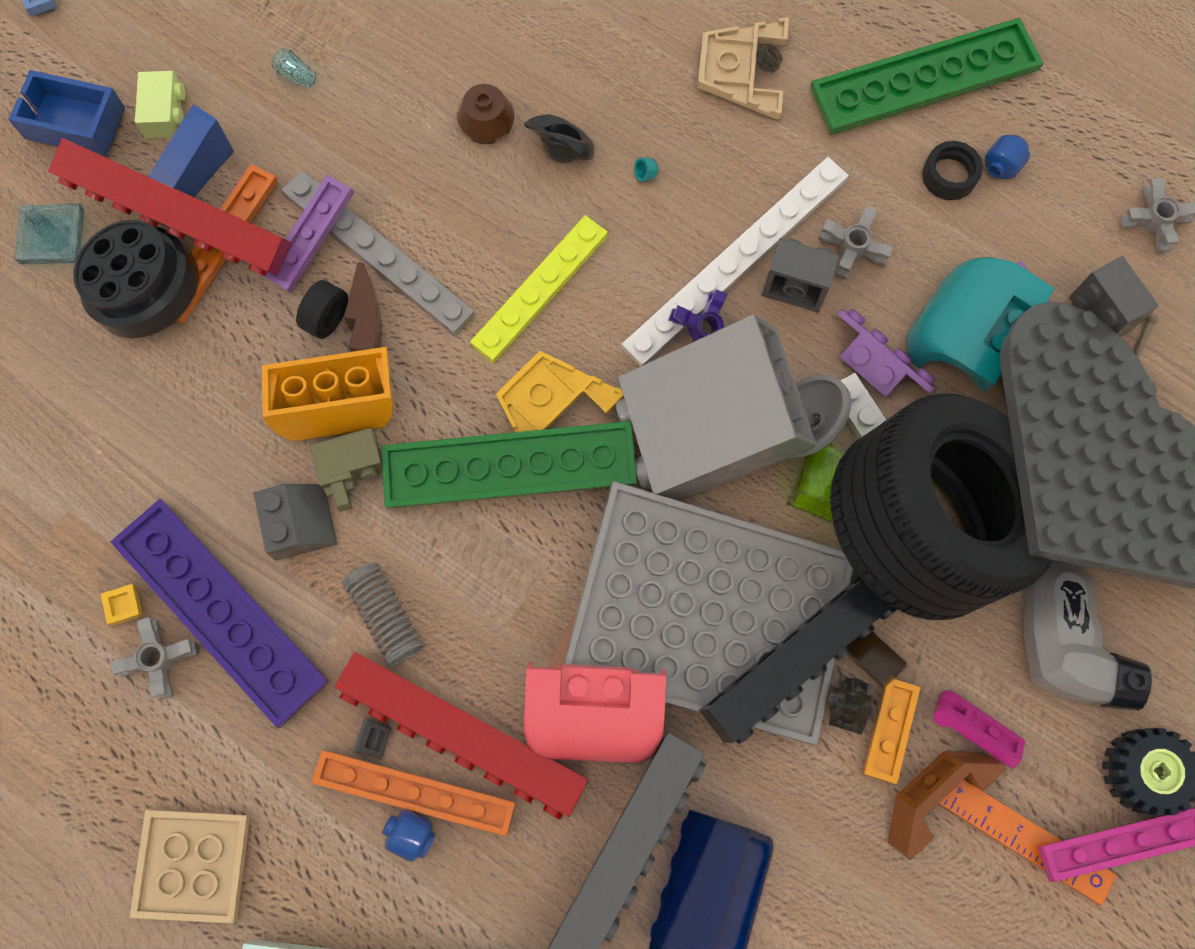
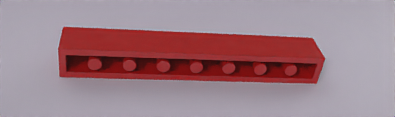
M64 138L61 139L48 172L59 176L58 183L76 191L77 187L81 186L87 189L84 195L102 203L105 198L114 201L112 208L130 215L132 210L141 214L139 220L154 227H157L160 222L168 226L167 233L183 240L186 235L195 238L194 245L209 252L215 247L223 251L220 257L236 264L239 263L240 259L250 263L249 270L264 277L267 272L278 275L292 243Z
M356 652L353 653L334 688L342 691L340 699L355 707L358 706L359 702H362L371 707L368 714L385 723L389 717L400 723L397 730L414 739L418 733L428 739L425 745L443 755L447 749L456 754L457 757L454 762L472 771L476 765L487 771L483 778L501 787L505 781L516 787L513 792L514 795L530 804L533 798L545 804L543 811L561 820L563 814L568 817L571 816L589 781L587 778L556 761L534 753L530 747Z

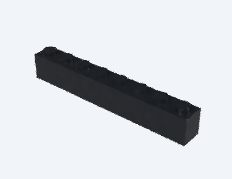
M860 577L856 578L699 710L723 743H734L735 741L737 744L742 743L753 734L752 727L760 720L766 722L779 711L776 707L784 699L790 701L803 691L801 685L809 678L815 680L827 670L825 666L827 662L833 657L837 660L851 650L849 644L854 639L858 638L860 640L866 637L875 629L872 625L879 618L882 620L886 619L897 609L877 596Z

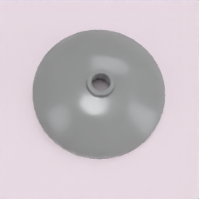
M816 375L796 383L817 446L793 455L791 458L804 457L820 451L829 445L844 428L851 410V395L848 388L838 378L830 375Z

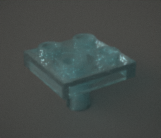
M80 204L21 205L15 260L20 265L75 263L81 251L84 208Z

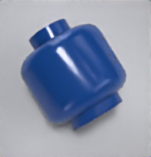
M1004 135L998 138L985 155V164L988 172L995 178H1014L1030 158L1028 144L1018 135Z
M408 809L400 812L397 817L391 815L382 831V834L387 836L385 840L386 850L410 862L415 861L418 857L422 859L425 857L436 834L432 832L430 820Z

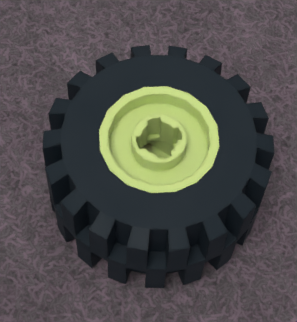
M1146 728L1121 733L1122 737H1116L1111 742L1114 748H1107L1104 754L1110 757L1109 762H1102V769H1108L1109 776H1104L1103 778L1105 784H1113L1114 788L1109 790L1113 797L1122 798L1119 802L1122 806L1132 808V811L1137 813L1161 816L1179 814L1178 810L1186 811L1191 807L1188 801H1195V751L1191 752L1189 750L1192 744L1187 739L1179 740L1180 734L1174 731L1167 732L1164 728Z

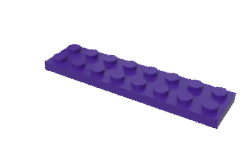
M162 499L156 501L110 541L276 728L280 729L329 683L327 678Z

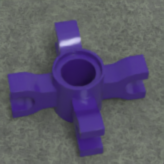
M717 289L714 293H709L704 312L700 315L694 314L678 305L676 309L673 308L671 310L668 321L687 327L693 343L725 328L719 313L727 294ZM702 320L710 324V334L703 332L701 328Z

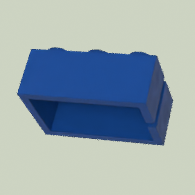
M29 70L20 91L24 98H17L8 119L21 136L27 140L59 146L61 139L64 138L106 157L125 111V106L114 89Z

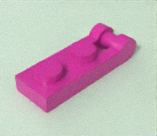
M946 690L940 693L938 706L933 715L935 723L943 727L950 726L967 740L972 741L990 753L995 759L1012 769L1021 763L1025 745L1023 738L955 692Z

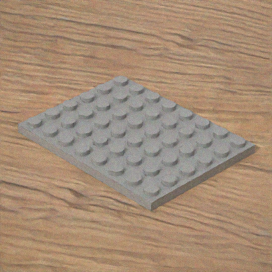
M613 481L609 488L563 664L631 667V669H638V673L660 674V669H665L667 675L665 704L700 713L699 710L846 588L850 584L853 568L841 550ZM834 657L825 664L827 670L815 680L809 678L801 685L803 691L790 701L784 699L776 706L779 711L766 722L760 720L752 728L806 744L817 745L835 660Z

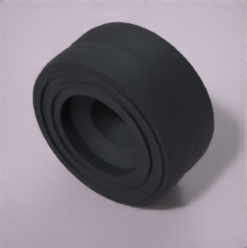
M317 281L309 288L301 300L296 315L297 326L316 338L324 339L337 328L345 314L348 303L347 293L328 281Z

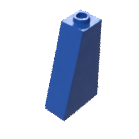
M193 105L148 177L195 197L234 150L217 119Z

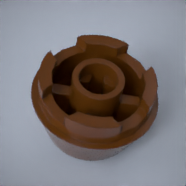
M479 84L473 86L465 93L458 108L457 120L462 131L471 137L472 141L479 144H493L495 139L510 132L514 121V109L511 102L497 87L490 84Z

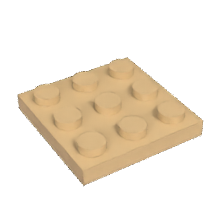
M145 810L129 918L237 923L250 815Z

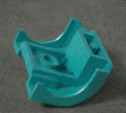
M980 257L965 261L955 267L939 283L909 328L905 338L907 339L906 347L912 359L911 362L918 368L929 361H942L951 364L969 375L978 388L985 392L995 384L1002 373L1000 361L1003 338L1008 335L1011 328L1009 325L1029 308L1046 303L1055 288L1022 266L1008 260Z

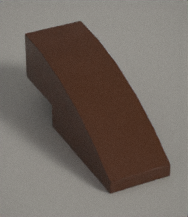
M360 262L357 263L344 315L349 329L353 330L349 345L351 352L381 348L382 323L380 307L364 263Z

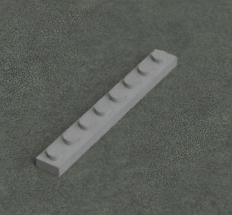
M301 171L281 191L289 201L304 211L320 185ZM345 207L331 229L330 234L453 336H456L475 316L474 311L350 209Z

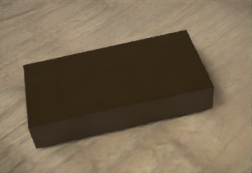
M873 631L860 640L858 638L854 639L849 644L851 650L846 653L883 689L907 668V662Z

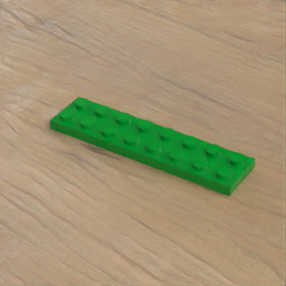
M1016 18L813 80L810 89L830 134L833 135L1039 71L1044 63L1021 18Z
M631 421L381 445L384 504L387 509L610 488L613 481L628 486L637 485Z

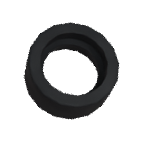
M945 141L937 145L929 154L922 171L923 182L929 192L936 197L945 200H959L969 195L981 178L983 170L982 160L977 151L967 143ZM941 159L956 160L964 165L968 171V179L959 183L947 181L936 170V163Z

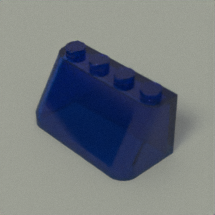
M689 810L687 818L684 819L681 825V839L678 849L671 859V873L668 883L661 893L659 914L651 927L649 949H747L773 854L772 838L750 828Z

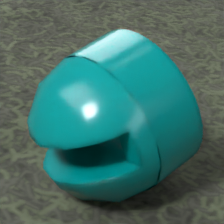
M644 157L638 158L635 161L634 174L638 181H651L658 175L659 166L653 158Z

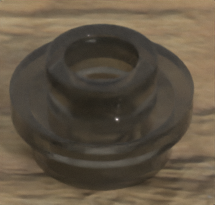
M767 44L765 47H760L756 52V62L763 71L775 73L780 68L783 58L775 46Z

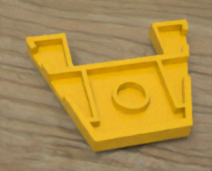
M539 351L496 393L515 432L548 429L583 394L593 401L606 415L616 406L617 401L624 398L622 389L602 382L601 379L587 375L542 351Z

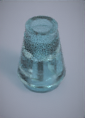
M282 48L273 58L272 68L276 70L277 75L302 86L304 85L307 88H310L315 82L317 74L292 50L287 51Z

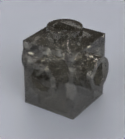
M841 675L837 686H831L827 694L826 705L830 706L829 725L862 735L868 719L873 718L877 707V700L873 699V685L857 678Z

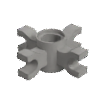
M1163 178L1151 179L1149 181L1150 187L1142 189L1148 208H1129L1127 210L1128 216L1120 218L1122 229L1142 226L1148 233L1155 234L1157 253L1170 252L1172 250L1171 245L1179 243L1178 235L1172 223H1191L1193 221L1192 215H1195V202L1179 205L1175 199L1165 196Z
M865 207L858 224L851 225L848 229L840 227L829 219L826 220L819 239L840 246L839 251L842 259L835 272L836 276L846 279L853 262L861 260L864 256L870 258L878 265L885 266L893 246L872 240V233L869 227L877 212L876 210ZM851 240L857 241L861 245H854L851 243Z
M151 617L137 620L142 644L136 649L134 656L110 662L112 675L119 674V677H125L138 671H146L149 673L151 697L164 699L173 696L167 672L173 668L176 660L199 655L196 642H191L190 639H186L170 646H164L161 644L160 628L157 620L152 621ZM159 650L160 660L156 665L151 666L150 657L155 651Z

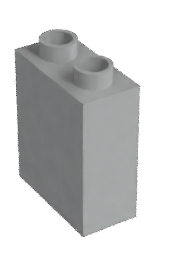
M755 314L618 377L624 398L617 401V414L620 422H632V432L636 435L641 451V456L635 458L636 477L645 491L682 501L817 446L777 328Z

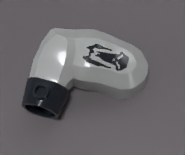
M1060 561L1052 562L1049 569L1040 579L1028 588L1023 589L1025 603L1023 638L1033 684L1053 695L1074 702L1100 704L1101 707L1136 711L1143 709L1151 692L1152 675L1150 667L1145 663L1116 653L1109 654L1102 648V628L1097 617V590L1092 577L1078 565Z

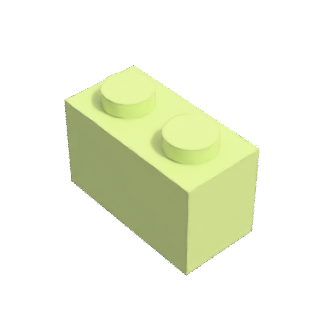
M173 71L138 72L135 124L145 139L172 138L184 119L181 101L185 100V88L183 83L178 81Z

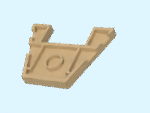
M778 18V22L766 24L765 21L757 22L753 27L743 29L735 26L703 32L697 88L780 120L783 91L754 88L757 44L786 46L789 18Z

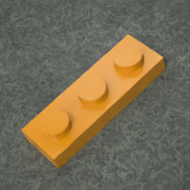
M893 679L883 689L862 775L893 785L898 783L921 687Z

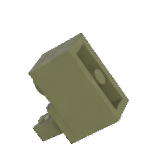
M372 428L310 445L320 486L325 491L327 498L334 496L336 507L340 512L352 508L349 491L355 490L354 486H357L356 479L371 480L379 475L378 473L383 472L382 455L377 437Z

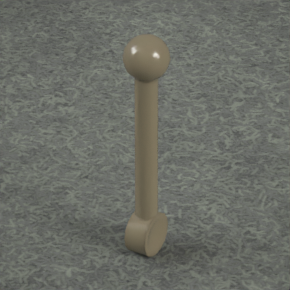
M1154 313L1146 317L1145 321L1147 324L1134 352L1138 359L1152 326L1158 322V316Z

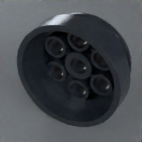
M124 220L106 226L87 241L76 259L73 278L76 290L80 294L81 303L91 318L116 336L141 338L162 331L184 313L197 289L198 267L192 253L176 236L167 233L166 229L154 227L139 220Z

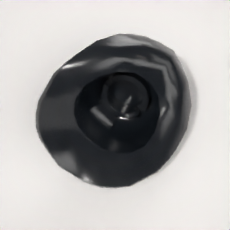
M546 114L533 117L524 123L526 128L541 137L544 150L552 160L558 163H569L578 157L583 160L593 159L594 144L582 129L567 120Z

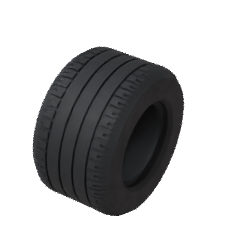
M952 393L934 394L917 399L854 442L844 453L836 467L831 484L830 504L834 529L842 551L860 579L877 596L903 613L926 620H949L962 617L1028 588L1044 575L1053 562L1051 559L1029 555L1009 418L984 402ZM932 478L951 498L960 514L965 532L953 523L942 508L935 494Z

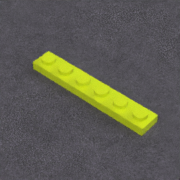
M584 215L470 341L471 347L494 364L607 239L608 231Z

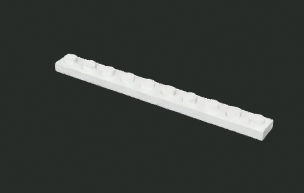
M829 157L823 160L621 344V349L640 367L649 363L687 328L668 321L673 308L676 309L679 305L694 314H702L709 293H714L716 289L724 293L729 290L778 245L780 238L784 239L847 181L849 175Z

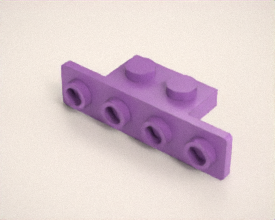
M841 309L838 312V315L860 333L840 358L885 397L894 390L907 374L930 394L937 389L933 384L936 379L923 368L917 371L909 364L912 361L910 356L900 348L894 351L886 344L889 339L876 328L871 331L863 324L866 319L854 309H851L849 312L846 309Z

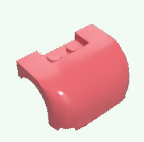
M528 662L524 708V735L528 746L534 753L544 758L557 760L640 763L650 759L659 750L663 739L666 670L660 669V674L638 673V669H631V667L576 664L555 665V668L533 667V662Z

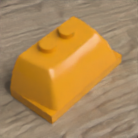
M387 347L262 365V409L265 423L276 434L290 441L385 427L392 417L393 409Z

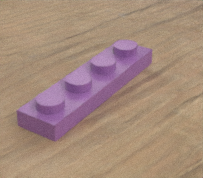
M326 174L286 240L292 243L278 275L267 272L265 277L292 293L355 192Z

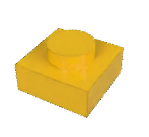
M130 584L101 593L107 625L114 626L143 617L136 585Z

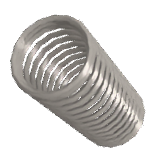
M372 562L348 574L343 579L342 585L346 588L345 591L350 593L349 597L353 599L352 603L357 605L356 610L360 611L359 616L364 617L363 622L367 623L366 628L371 630L370 635L374 636L373 641L378 642V648H382L380 653L385 655V662L388 666H394L417 654L423 649L425 644L422 640H418L420 635H412L416 629L410 628L413 624L412 622H406L409 619V616H403L406 610L400 609L401 603H396L399 598L393 597L395 591H389L391 585H386L388 579L383 578L384 572H379L381 570L379 563ZM381 575L379 578H377V579L374 580L373 582H371V583H369V584H367V585H365V586H363V587L358 588L360 585L364 584L365 582L369 581L370 579H372V578H374V577H376V576ZM380 582H383L381 585H379V586L376 587L375 589H373V590H371V591H369V592H367V593L362 594L364 591H366V590L369 589L370 587H372V586H374V585H376V584H378V583H380ZM384 588H387L386 590H384V591L381 592L380 594H378V595H376V596H374V597H372V598L366 600L368 597H370V596L373 595L374 593H376V592H378V591H380V590H382V589H384ZM390 594L387 598L383 599L382 601L374 605H371L378 599ZM362 598L359 602H355L356 599ZM394 600L392 603H390L389 605L385 606L384 608H382V609H380V610H378V611H375L376 609H378V608L381 607L382 605H384V604H386V603H388V602ZM366 604L363 608H359L360 605ZM396 607V608H395L394 610H392L391 612H389V613H387V614H385V615L379 617L380 615H382V614L385 613L386 611H388V610H390V609ZM370 610L366 614H362L363 611ZM400 613L399 615H397V616L394 617L393 619H391V620H389V621L383 623L384 621H386V620L389 619L390 617H392V616H394V615ZM375 615L369 621H366L367 617ZM402 620L400 623H398V624H396L395 626H393V627L387 629V628L390 627L391 625H393V624H395L396 622ZM377 622L373 627H369L371 623ZM402 627H405V628H403L402 630H400V631L396 632L395 634L391 635V634L394 633L395 631L401 629ZM381 628L377 633H373L375 629ZM385 634L381 639H376L379 635ZM391 639L385 645L380 646L381 642ZM395 645L389 651L383 652L385 648Z

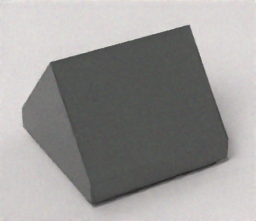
M364 718L353 751L381 759L392 727Z

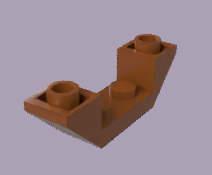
M943 751L896 795L888 843L907 859L912 860L935 838L922 818L932 811L962 780L984 791L1007 769L1006 766L983 752Z

